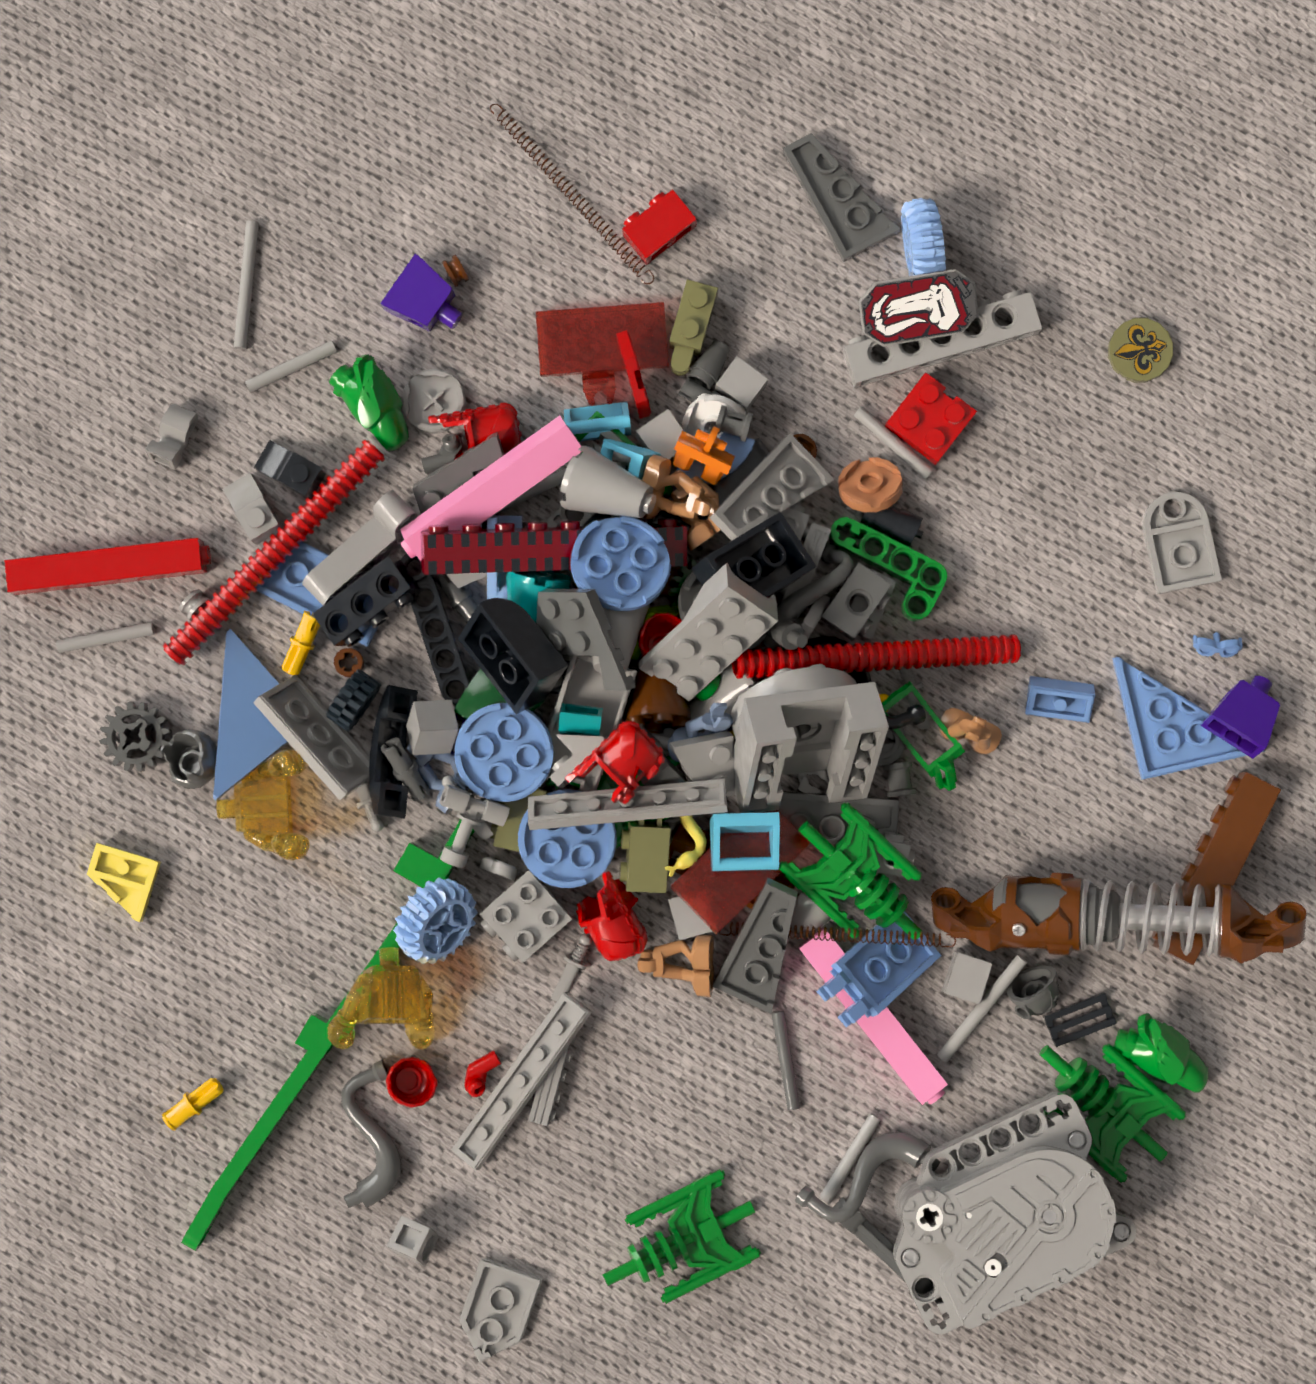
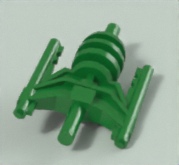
M848 802L842 803L840 809L842 813L840 816L849 826L845 837L834 846L808 821L800 826L798 831L824 856L816 864L799 868L793 861L789 863L781 861L779 863V870L797 889L806 894L839 927H844L847 934L848 928H850L851 938H854V928L857 930L856 938L859 936L857 928L860 925L854 919H848L847 912L845 910L840 911L838 909L839 905L831 897L845 900L849 896H856L854 904L860 910L865 909L864 915L870 920L876 919L878 926L886 928L895 922L905 933L908 934L910 931L913 940L915 931L917 932L916 939L920 937V933L923 931L904 913L909 903L906 895L899 894L900 888L895 883H889V878L883 873L876 875L877 870L880 868L876 851L887 861H893V867L901 869L902 875L908 881L911 878L914 881L920 880L922 873L874 828L865 816Z
M1105 1044L1102 1047L1103 1059L1109 1064L1114 1063L1115 1069L1118 1072L1123 1071L1124 1077L1135 1087L1118 1083L1115 1087L1108 1088L1110 1084L1108 1078L1105 1075L1098 1076L1099 1069L1093 1065L1087 1066L1085 1059L1077 1057L1067 1063L1051 1047L1046 1045L1039 1055L1059 1072L1055 1080L1057 1090L1059 1092L1065 1091L1066 1095L1073 1098L1080 1111H1088L1085 1121L1092 1137V1144L1088 1155L1120 1183L1126 1182L1127 1174L1125 1172L1127 1169L1119 1162L1122 1148L1132 1138L1159 1162L1167 1156L1168 1152L1141 1128L1150 1118L1163 1113L1173 1121L1175 1118L1183 1120L1186 1117V1112L1173 1099L1160 1090L1110 1044ZM1058 1107L1051 1112L1044 1110L1045 1117L1052 1112H1057L1059 1115L1064 1114Z
M719 1169L626 1215V1224H630V1226L634 1224L637 1228L643 1225L647 1218L653 1220L656 1218L657 1213L665 1214L675 1209L667 1220L670 1236L665 1238L662 1232L657 1230L653 1232L656 1240L655 1243L651 1244L645 1235L640 1238L642 1249L636 1250L634 1245L630 1244L627 1250L631 1260L602 1274L607 1286L636 1272L643 1283L650 1282L648 1272L652 1270L658 1278L665 1275L661 1265L667 1263L670 1270L674 1271L678 1268L675 1258L679 1255L688 1267L703 1268L691 1274L688 1280L681 1279L678 1285L673 1286L671 1284L663 1288L665 1293L661 1294V1301L667 1304L733 1270L736 1271L750 1264L751 1261L760 1257L759 1254L761 1252L759 1248H751L748 1245L737 1251L727 1244L721 1230L754 1214L753 1205L748 1201L715 1218L711 1209V1190L723 1185L721 1180L726 1176L724 1171Z

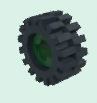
M358 669L346 681L344 687L340 689L339 694L330 705L326 717L349 732L358 723L359 719L363 717L365 711L375 699L376 694L380 690L381 683L361 669Z

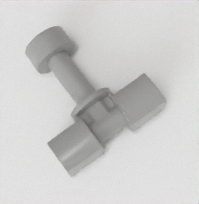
M446 784L439 803L444 807L458 811L456 816L462 821L452 846H444L440 860L458 868H465L469 855L464 852L473 826H481L482 821L485 820L503 827L510 810L508 805L486 798L484 801L472 798L468 791Z

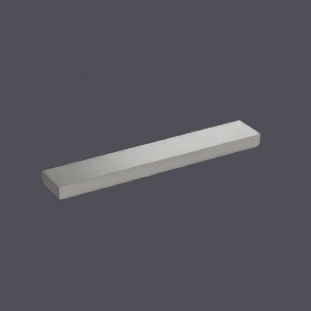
M725 778L639 786L634 791V798L627 804H623L620 801L614 803L611 800L612 794L616 789L528 797V826L530 830L728 812Z
M563 992L451 1149L474 1170H480L591 1015L592 1011L569 992Z

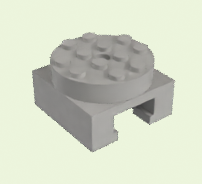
M816 664L794 670L790 668L780 669L775 672L774 676L755 684L738 696V700L732 708L731 717L733 719L732 728L735 736V796L740 813H760L779 810L783 795L780 783L781 775L827 770L829 784L826 793L829 803L868 797L889 727L875 682L857 684L850 675L843 671L826 668L823 664Z

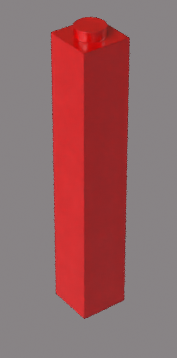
M190 538L4 560L7 592L13 595L203 574L207 573L206 565L211 564L210 548L208 545L204 546V541L201 539Z

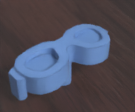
M1218 632L1213 634L1214 640L1203 637L1197 638L1196 635H1193L1192 638L1193 647L1196 648L1198 654L1207 657L1215 653H1220L1221 657H1232L1243 646L1242 638L1220 642V634Z

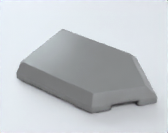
M485 1257L480 1258L459 1319L479 1363L507 1348L521 1343L543 1278Z

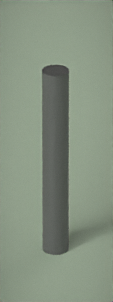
M784 1011L772 1012L787 1110L800 1109Z

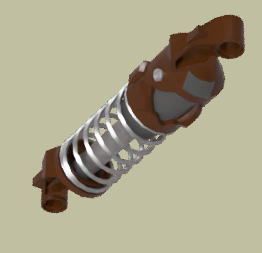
M1060 872L1052 873L1048 878L1005 875L994 888L972 903L963 898L957 890L950 887L939 888L931 896L933 923L937 928L952 934L955 938L969 939L977 946L989 952L1001 947L1046 949L1049 954L1070 955L1072 951H1080V948L1084 951L1087 945H1093L1094 949L1098 951L1102 947V942L1112 943L1114 941L1115 948L1120 953L1124 949L1127 930H1135L1137 948L1141 954L1147 948L1149 931H1157L1159 949L1163 955L1169 951L1172 932H1180L1181 949L1187 956L1192 950L1194 934L1202 933L1203 948L1208 957L1214 953L1216 957L1220 955V958H1231L1242 964L1257 958L1263 953H1283L1284 949L1300 944L1305 937L1307 916L1306 909L1301 904L1291 901L1284 902L1274 911L1263 915L1246 902L1231 884H1222V887L1218 884L1215 887L1214 907H1206L1205 892L1200 883L1194 889L1192 906H1184L1182 887L1178 883H1175L1172 887L1169 905H1162L1160 888L1155 881L1150 885L1146 904H1140L1137 885L1131 881L1126 889L1124 903H1120V896L1117 894L1115 884L1111 880L1106 883L1104 889H1099L1089 879L1082 881V878H1075L1071 873Z

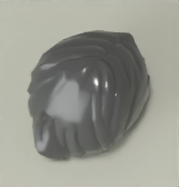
M186 729L175 733L168 745L163 744L160 749L164 754L165 760L169 763L171 780L173 783L186 789L201 788L215 777L217 746L209 735L199 730Z

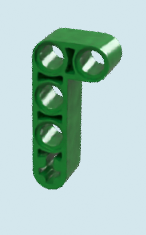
M843 517L833 523L829 534L830 542L836 545L839 550L909 584L910 586L902 600L901 612L909 621L917 622L925 619L932 611L946 583L947 571L945 567L939 562L854 519ZM846 526L850 528L849 534L858 538L860 533L865 536L861 539L858 549L853 547L856 540L847 537L844 541L840 540V533L836 529L842 530ZM870 540L877 541L882 548L881 554L878 556L867 554L865 543ZM897 555L908 557L911 564L910 569L906 571L898 570L894 565V557ZM932 569L938 573L939 583L937 585L931 586L925 583L923 580V572L925 570ZM919 598L923 601L925 610L922 614H913L909 610L908 602L910 599Z

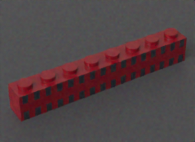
M677 518L658 519V524H649L664 539L671 567L687 566V527L678 523ZM580 521L560 522L561 527H548L547 522H529L528 528H515L514 523H496L495 529H482L481 524H463L462 530H449L448 525L428 526L429 531H421L422 572L424 575L571 570L570 561L574 543L586 526H580Z

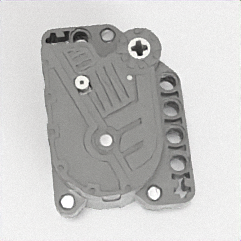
M1051 1092L931 1150L924 1158L918 1177L906 1181L895 1194L894 1207L896 1215L902 1224L893 1248L894 1260L926 1326L931 1332L941 1335L962 1325L968 1329L982 1325L996 1318V1315L1015 1306L1019 1307L1052 1288L1056 1289L1073 1281V1278L1083 1274L1090 1268H1094L1103 1257L1128 1246L1134 1241L1136 1237L1134 1223L1128 1217L1116 1211L1114 1199L1102 1180L1104 1178L1086 1161L1092 1144L1091 1133L1076 1102L1065 1093ZM1058 1100L1067 1104L1063 1108V1115H1059L1057 1112L1046 1115L1050 1119L1048 1123L1046 1117L1040 1111L1042 1107L1046 1112L1055 1110L1057 1108L1055 1102ZM1028 1114H1036L1038 1118L1036 1128L1030 1131L1024 1130L1022 1127L1023 1118ZM999 1128L1006 1129L1008 1132L1007 1141L1001 1145L993 1144L992 1134ZM967 1143H976L978 1145V1154L973 1159H965L962 1156V1149ZM944 1157L948 1159V1168L944 1173L937 1174L932 1171V1163L936 1158ZM921 1278L932 1280V1287L927 1293H919L915 1290V1285ZM935 1301L939 1311L943 1314L942 1322L937 1323L933 1319L934 1313L928 1303Z

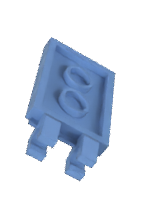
M895 922L886 928L875 925L868 933V941L871 943L869 944L867 941L862 943L860 940L859 943L854 944L831 965L833 969L829 972L833 977L816 992L824 1002L830 997H834L842 989L848 993L854 1003L838 1016V1019L845 1027L855 1023L864 1014L867 1018L878 1015L941 957V954L933 945L931 947L928 944L925 947L923 946L927 941L924 934L922 939L923 945L917 946L914 944L911 946L908 944L905 946L904 943L901 944L903 930ZM872 929H874V931H875V933H874V941H875V942H877V940H878V930L880 929V931H881V934H880V941H881V943L884 941V930L887 931V935H886V942H887V943H889V941H890V931H891V930L893 931L892 942L895 943V941H896V931L898 930V932H899V936H898V942H899V944L896 943L895 945H893V944L890 942V943L887 945L885 942H884L883 944H880L879 941H878L877 944H875L873 941L871 942V940H872ZM905 933V937H904V942H905V944H907V942H908V934H907V933ZM866 934L862 937L863 942L866 940ZM920 937L916 939V942L919 945L921 941ZM910 938L911 944L914 943V940L912 938Z

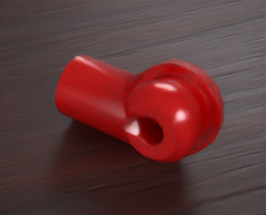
M494 1050L470 1063L467 1067L464 1086L465 1090L472 1097H480L484 1094L487 1072L502 1064Z

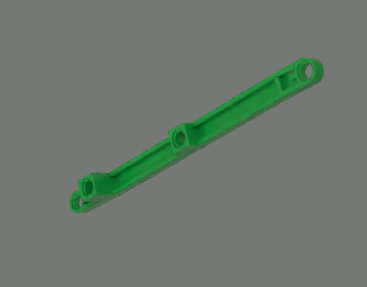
M461 819L445 846H452L462 821ZM472 829L468 842L471 839L473 833L475 832L474 829ZM409 843L393 871L424 888L428 880L435 882L438 877L443 880L448 879L455 866L440 860L441 854L437 857L418 845ZM398 923L395 924L331 1018L328 1020L317 1013L310 1015L295 1044L304 1048L307 1052L211 1188L181 1242L194 1251H197L234 1187L401 948L395 941L397 935L393 931Z

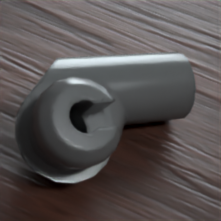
M449 433L443 437V444L437 455L421 458L425 474L436 471L446 463H451L462 452V442L456 434Z

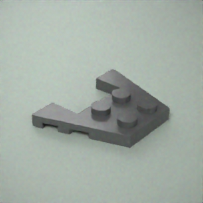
M498 432L491 434L479 445L468 449L451 463H446L414 484L412 489L421 514L476 475L475 471L487 468L505 455ZM487 520L481 523L482 529H487ZM522 522V528H528L526 522Z
M545 589L538 592L536 624L542 628L545 636L556 650L562 655L598 656L604 690L628 691L635 688L632 675L626 676L620 662L625 660L621 649L614 648L608 634V630L612 628L595 589ZM562 675L553 688L563 684Z

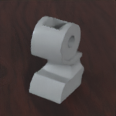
M171 404L160 422V441L152 440L145 448L149 459L176 470L183 458L182 453L184 449L189 445L188 438L192 435L197 424L198 414L184 409L177 404Z

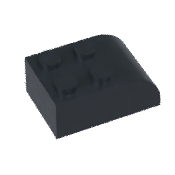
M780 511L704 557L692 568V571L703 586L722 566L728 563L735 576L768 598L770 595L773 596L793 584L817 566Z
M491 598L479 603L458 637V640L516 715L545 700L568 667L562 654L555 649L545 636L542 628L535 623L527 611L520 605L507 599Z

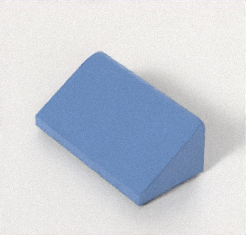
M1030 676L1025 714L1089 723L1095 699L1094 685Z

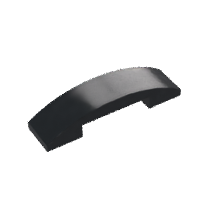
M387 685L382 696L372 735L369 762L370 797L374 815L398 819L406 818L408 786H403L401 780H397L394 777V769L385 754L382 753L381 747L384 744L389 748L386 742L393 738H399L404 749L406 748V725L413 702L417 701L418 690Z

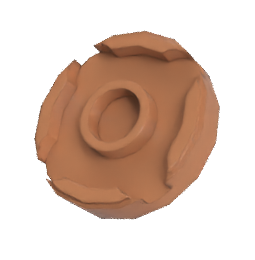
M877 457L869 458V461L861 462L859 459L851 462L843 468L838 477V490L843 503L851 509L861 512H878L887 509L899 500L903 492V481L898 467L888 460Z

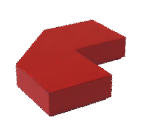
M627 330L616 333L639 419L649 417L651 414L650 404L630 334Z

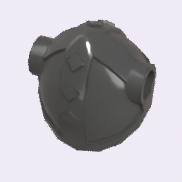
M1043 965L1023 969L1008 986L1007 994L1010 1000L1016 1004L1015 1012L1023 1019H1030L1032 1015H1043L1056 1007L1059 997L1057 971L1053 966Z

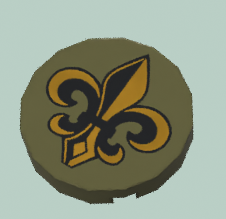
M1134 318L1124 322L1114 331L1108 343V359L1113 370L1118 375L1120 374L1126 378V380L1134 383H1146L1158 378L1168 368L1173 357V342L1168 331L1160 323L1148 318Z

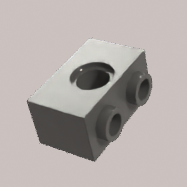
M858 563L822 615L821 620L851 641L857 635L863 638L873 624V621L868 618L874 609L882 611L892 595L887 592L891 584ZM853 596H862L867 601V609L863 612L853 611L849 604L850 599Z

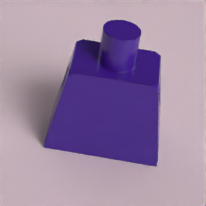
M414 254L380 303L386 312L427 331H431L438 320L449 328L454 329L463 316L462 312L450 305L455 297L452 287L417 254Z
M1255 676L1251 684L1245 680H1240L1226 693L1200 726L1254 759L1268 746L1280 707L1278 701L1267 695L1272 687V683L1263 676Z

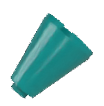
M557 571L507 572V600L520 605L536 623L538 592L545 589H569L571 579L568 575Z

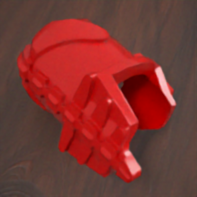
M508 403L428 417L429 423H442L443 427L464 425L468 449L479 445L488 436L497 432L504 454L522 443V434L519 430L520 422L517 419L518 413ZM464 452L460 453L455 459L463 455Z
M625 721L619 724V727L607 739H604L598 748L596 747L589 756L584 758L583 762L577 765L565 777V780L570 783L578 776L584 778L597 765H600L619 785L613 792L611 800L614 803L620 801L623 804H627L634 798V791L640 786L638 782L644 776L648 780L651 779L659 771L660 766L665 761L662 753L663 749L655 744L656 741L648 736L645 729L642 730L640 728V724L634 721ZM640 768L643 772L636 778Z
M610 871L604 872L602 874L604 887L598 891V899L589 896L584 898L577 904L578 909L576 913L580 927H585V934L590 933L603 958L613 962L641 954L644 951L648 937L645 927L638 920L632 908L638 902V898L632 892L626 891L623 882H620L619 879L614 880Z

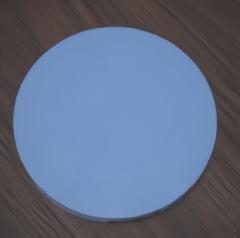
M627 516L607 518L600 521L596 520L586 526L574 543L570 561L572 576L579 589H595L602 607L614 611L636 610L653 602L665 588L671 570L669 553L662 536L646 522Z
M496 703L479 709L464 722L456 739L454 758L460 777L474 793L493 801L511 802L527 797L542 785L552 767L554 748L548 728L534 712L526 709L516 715L508 703Z
M564 789V790L553 791V792L547 793L546 795L562 794V793H573V792H582V791L571 790V789ZM527 809L519 826L518 847L525 865L539 880L555 887L575 888L592 882L609 866L616 849L617 836L614 823L530 830Z

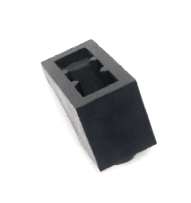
M269 440L254 466V469L301 496L310 499L314 496L312 493L315 490L317 491L327 474L322 467Z

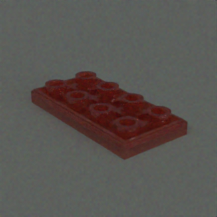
M664 302L536 311L541 377L626 371L616 333L626 330L630 334L640 370L669 368Z
M775 810V811H767V812H760V813L779 812V811H778V810ZM779 812V863L781 861L789 863L794 861L810 845V842ZM769 832L726 833L720 838V858L770 857ZM710 848L670 888L717 935L761 892L767 878L774 880L781 871H712Z

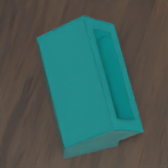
M562 703L559 734L600 736L603 708Z

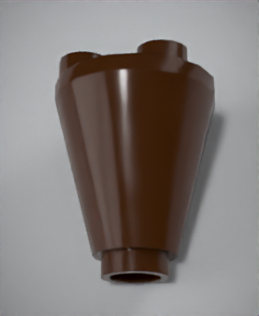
M638 668L635 688L632 690L626 712V721L642 724L651 734H661L664 732V728L671 727L676 730L680 727H685V723L691 720V711L688 700L677 694L676 685L666 679L657 678L655 675L651 677Z

